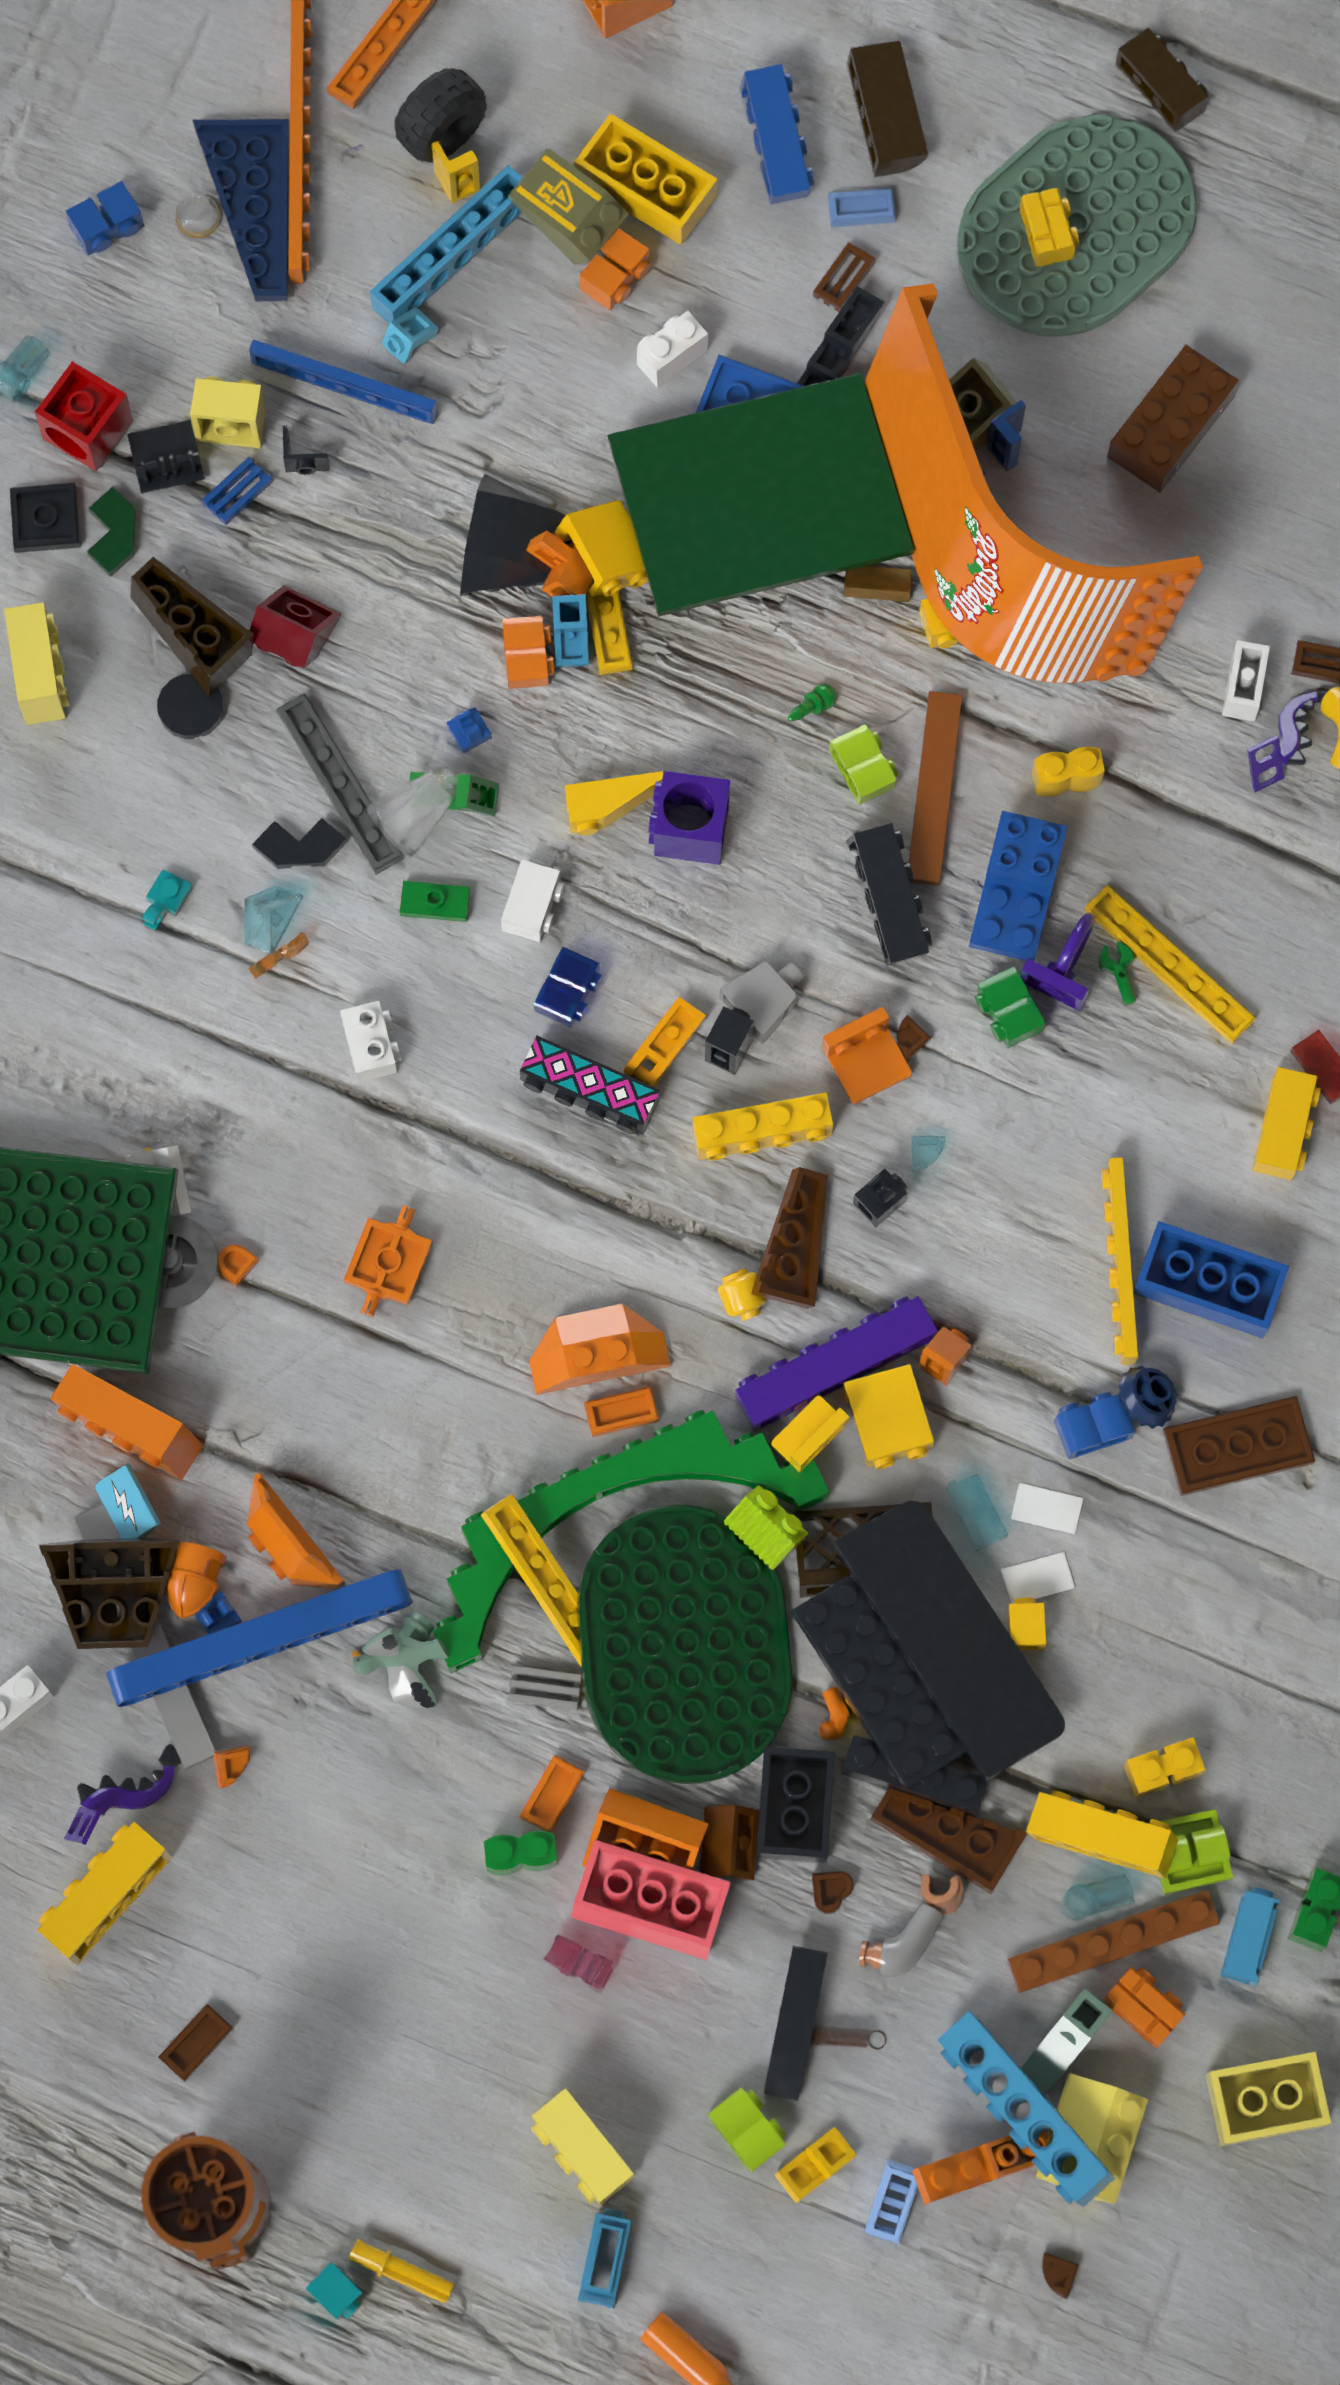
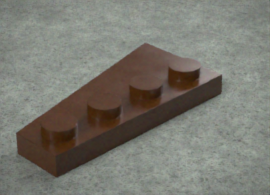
M801 1167L792 1169L751 1294L806 1309L815 1307L828 1175Z

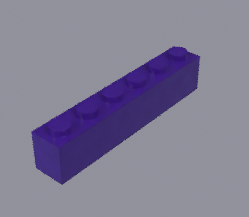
M908 1296L903 1297L891 1304V1310L882 1315L874 1312L864 1317L860 1321V1326L850 1331L847 1327L833 1333L829 1337L831 1341L821 1346L813 1343L799 1352L800 1356L788 1362L787 1358L779 1360L769 1367L770 1372L760 1377L753 1374L738 1383L739 1388L735 1389V1398L753 1431L756 1432L807 1406L816 1396L823 1398L842 1388L844 1382L862 1378L928 1344L938 1333V1330L919 1296L911 1300Z

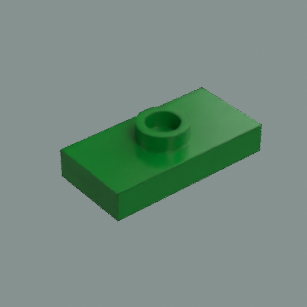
M403 881L400 916L467 922L470 887Z

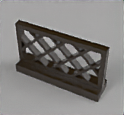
M921 1502L932 1515L931 1502ZM900 1504L793 1512V1515L800 1521H816L824 1527L814 1540L808 1536L805 1537L803 1542L808 1547L804 1551L803 1542L796 1548L799 1597H813L851 1574L848 1568L837 1560L839 1555L836 1551L833 1555H830L818 1545L828 1532L836 1538L844 1536L834 1528L840 1519L850 1518L860 1527L871 1521L875 1516H880ZM813 1549L827 1560L820 1569L805 1570L804 1559Z

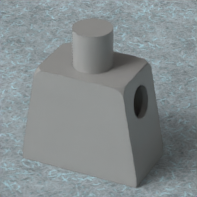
M763 962L721 987L720 1000L729 1009L732 1010L733 1007L744 1010L751 1016L750 1019L754 1020L753 1036L762 1045L795 1008L798 996L792 987L803 979V975L791 962L778 973L769 963Z

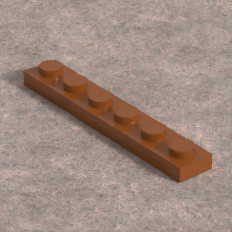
M1205 1890L1008 1958L1007 1962L1018 1993L1021 1994L1220 1924L1209 1891Z

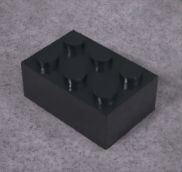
M764 1746L756 1858L827 1863L835 1752Z

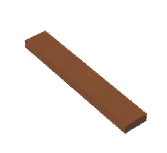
M929 691L909 854V863L914 877V881H911L912 883L940 885L962 695Z

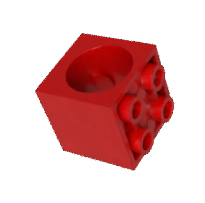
M73 361L35 410L42 439L96 472L133 423L127 394Z

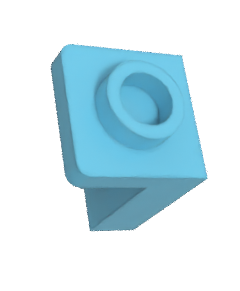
M415 307L389 323L382 344L401 363L405 364L410 360L415 348L436 336L438 327Z

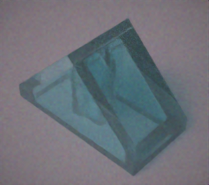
M274 885L244 898V943L247 946L274 954L304 896L301 893Z

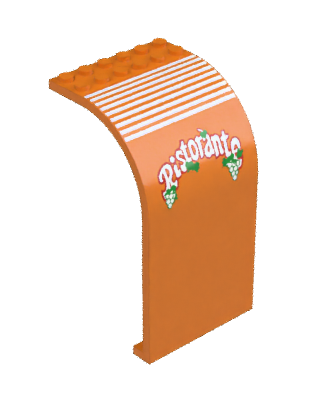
M931 283L902 287L864 385L914 547L912 558L924 592L937 617L946 629L973 654L987 663L1019 677L1049 683H1076L1092 680L1103 682L1116 676H1138L1146 672L1203 569L1200 557L1192 556L1136 566L1105 567L1061 556L1043 547L1022 532L1002 511L989 490L927 319L938 295L935 285Z

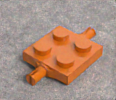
M402 1205L396 1223H383L369 1217L367 1219L343 1279L344 1283L360 1288L368 1294L360 1311L364 1315L368 1313L369 1317H374L380 1299L393 1300L407 1306L410 1303L433 1244L432 1240L416 1235L409 1229L416 1212L411 1207L408 1210V1206Z

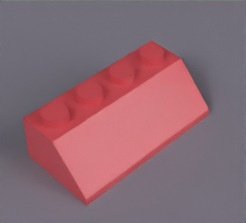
M594 1840L573 1905L572 1918L707 1960L731 1882Z

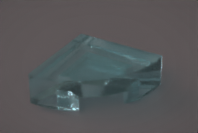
M911 1136V1172L924 1170L939 1158L944 1149L946 1136Z

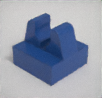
M476 707L466 710L446 722L449 732L463 754L492 739V734Z
M222 1591L195 1614L208 1634L242 1622Z

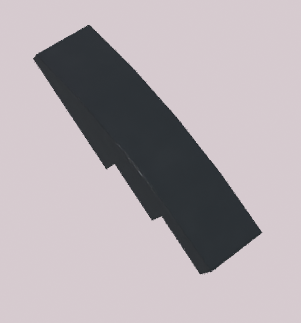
M857 286L824 333L823 341L807 362L806 370L797 384L809 386L841 378L885 305V301Z
M793 1945L763 2094L799 2100L828 1955L827 1952Z

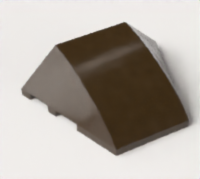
M159 1538L88 1539L38 1545L51 1575L50 1578L53 1585H55L63 1607V1613L77 1649L148 1647L180 1540Z

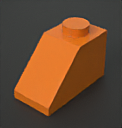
M943 1327L922 1351L918 1367L947 1386L969 1356L972 1345L968 1343L969 1339L962 1332L954 1328L949 1331Z

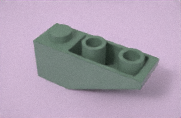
M1084 1988L1021 2069L1039 2090L1046 2095L1113 2011Z

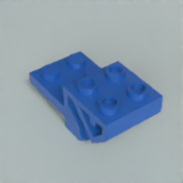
M1002 810L969 942L970 948L1024 961L1027 958L1035 961L1068 826Z

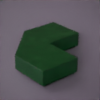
M113 487L88 508L89 512L109 532L88 549L87 554L109 577L114 575L133 558L135 551V508Z

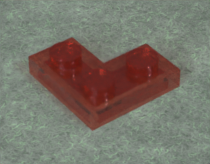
M1317 1030L1292 1047L1290 1052L1307 1074L1317 1076L1315 1085L1321 1088L1320 1092L1331 1105L1340 1099V1056L1321 1031Z

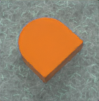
M240 1245L226 1246L218 1254V1269L221 1275L236 1287L241 1284L259 1262L256 1256Z

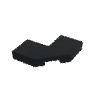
M323 818L300 841L276 821H273L255 840L252 847L277 869L308 865L318 867L325 866L347 843V839Z

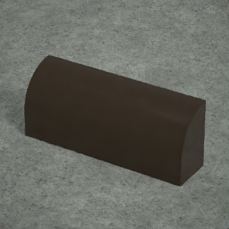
M901 41L851 47L847 68L874 177L898 174L917 167L925 161L929 154Z

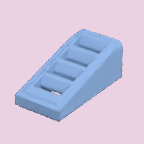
M887 2159L864 2230L865 2233L899 2244L918 2188L912 2172L916 2168ZM891 2175L910 2180L909 2186L890 2180ZM887 2188L905 2194V2199L901 2200L885 2194ZM882 2203L901 2209L900 2215L881 2209ZM877 2217L897 2223L896 2228L892 2229L875 2223Z

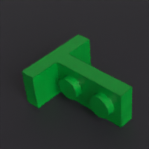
M411 771L406 805L467 811L486 816H495L500 783L469 774L454 776Z

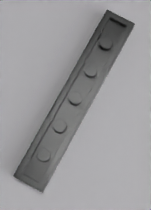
M304 693L277 708L278 716L374 874L377 875L404 860L403 853L306 694Z

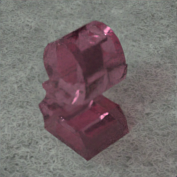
M556 1935L555 1941L543 1961L560 1970V1973L568 1977L582 1979L587 1987L602 1994L616 1967L615 1962L601 1954L591 1953L588 1948L570 1939Z

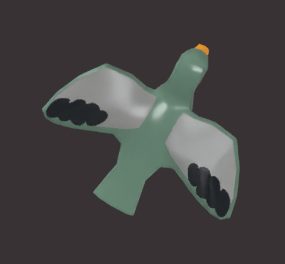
M413 1611L404 1618L403 1626L398 1632L393 1628H389L372 1638L362 1648L364 1654H360L356 1650L352 1652L353 1665L356 1672L360 1675H368L379 1667L386 1668L388 1688L394 1703L423 1709L436 1707L437 1700L431 1688L419 1673L418 1666L428 1659H447L449 1654L446 1646L440 1639L425 1642L429 1639V1635L434 1630V1627L423 1614L417 1611Z

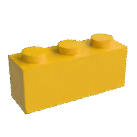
M1282 1067L1276 1068L1272 1078L1252 1171L1292 1180L1296 1170H1303L1307 1152L1301 1150L1303 1139L1309 1140L1314 1120L1308 1119L1310 1107L1316 1108L1321 1088L1315 1087L1316 1075Z

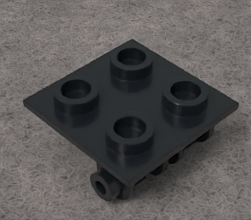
M191 420L127 434L141 494L205 480Z

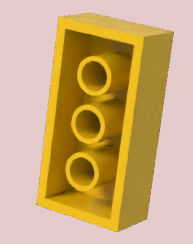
M611 113L574 161L575 168L604 188L629 214L680 245L684 243L717 198V178Z
M134 1821L129 1827L124 1824L111 1839L114 1844L105 1854L102 1851L96 1854L89 1862L87 1868L90 1871L81 1881L77 1878L72 1881L63 1892L66 1898L57 1908L54 1906L48 1908L38 1921L41 1926L37 1931L76 1966L172 1859L167 1850Z

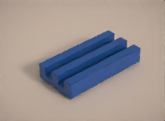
M248 457L202 499L203 505L223 524L227 525L273 483L272 477L265 474L263 469L259 465L256 466L254 461ZM249 471H251L246 477H244L234 488H232L222 499H220V500L214 505V503H215L222 495H224V494H225L234 484H236L246 473H248ZM257 477L260 479L259 482H257L225 513L221 511L233 499L239 496L243 492V490L249 484H251Z

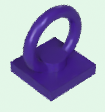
M1085 913L1080 918L1067 940L1057 963L1049 962L1046 968L1027 958L1021 970V978L1025 985L1080 1013L1087 1001L1088 988L1074 982L1076 974L1072 970L1091 934L1095 923L1094 915Z

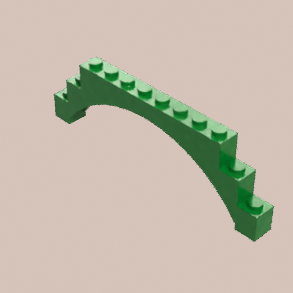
M699 1410L685 1418L686 1423L675 1428L672 1424L666 1425L654 1432L655 1437L645 1442H642L641 1439H636L622 1447L623 1452L612 1457L610 1453L603 1454L591 1461L592 1466L582 1471H579L578 1468H573L559 1476L561 1480L548 1486L547 1482L532 1487L528 1490L529 1495L517 1500L540 1537L543 1538L569 1516L593 1502L629 1488L655 1482L685 1479L711 1480L742 1485L752 1489L760 1485L764 1490L772 1492L777 1498L794 1505L797 1512L829 1499L830 1491L814 1459L801 1472L788 1461H785L783 1463L784 1468L780 1469L763 1433L755 1436L753 1432L744 1434L734 1440L735 1445L731 1447L714 1411L705 1413L704 1410ZM484 1511L469 1516L465 1519L466 1524L461 1526L462 1534L476 1565L471 1567L469 1563L463 1564L451 1571L452 1576L446 1578L450 1591L463 1617L458 1619L455 1615L447 1617L436 1624L437 1629L432 1630L434 1639H440L446 1646L449 1657L444 1659L450 1674L483 1660L479 1648L486 1623L500 1592L516 1569L480 1515Z

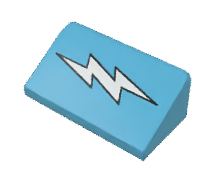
M130 1464L124 1465L95 1485V1489L121 1538H146L161 1524Z

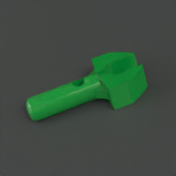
M1117 941L1116 948L1120 955L1119 963L1117 964L1116 961L1110 959L1107 946L1105 945L1101 951L1098 964L1101 972L1108 970L1114 974L1123 1003L1131 1005L1136 1001V997L1126 968L1128 964L1134 962V956L1129 947Z

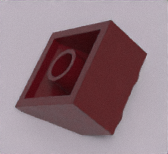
M283 585L257 606L249 631L254 634L253 643L256 644L258 649L264 652H272L284 658L292 666L305 668L320 654L337 625L341 613Z

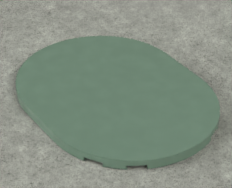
M1088 115L1085 118L1070 121L1066 119L1053 124L1034 136L993 172L975 190L966 204L957 237V256L964 281L975 299L985 310L1015 329L1031 334L1054 337L1080 334L1100 327L1119 315L1164 275L1185 250L1192 234L1196 216V193H1194L1190 172L1179 153L1167 140L1138 122L1132 121L1131 123L1112 118V115ZM1057 188L1060 191L1061 198L1068 199L1071 217L1068 218L1070 228L1076 227L1079 246L1075 247L1074 258L1071 260L1037 267L1019 210L1021 197Z

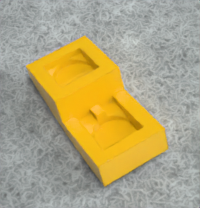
M833 2127L774 2175L797 2204L856 2157L857 2154L837 2128Z

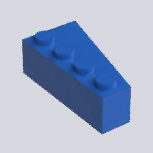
M782 64L744 71L740 92L742 98H746L749 124L755 123L756 129H753V141L757 154L763 155V160L760 161V168L770 205L808 197L811 190L810 186H814V178L811 167H805L803 155L807 154V147L804 136H798L796 124L800 123L797 105H791L789 92H793V86L789 72L784 73Z

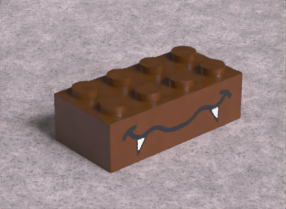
M1186 344L1112 438L1107 457L1161 493L1234 399L1240 380Z

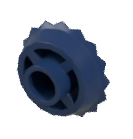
M1141 1365L1137 1368L1130 1367L1128 1372L1122 1374V1380L1118 1383L1120 1388L1118 1397L1122 1400V1409L1129 1413L1130 1419L1137 1420L1140 1426L1147 1425L1151 1429L1157 1426L1163 1427L1167 1421H1171L1177 1402L1176 1390L1166 1374L1158 1369L1145 1368Z

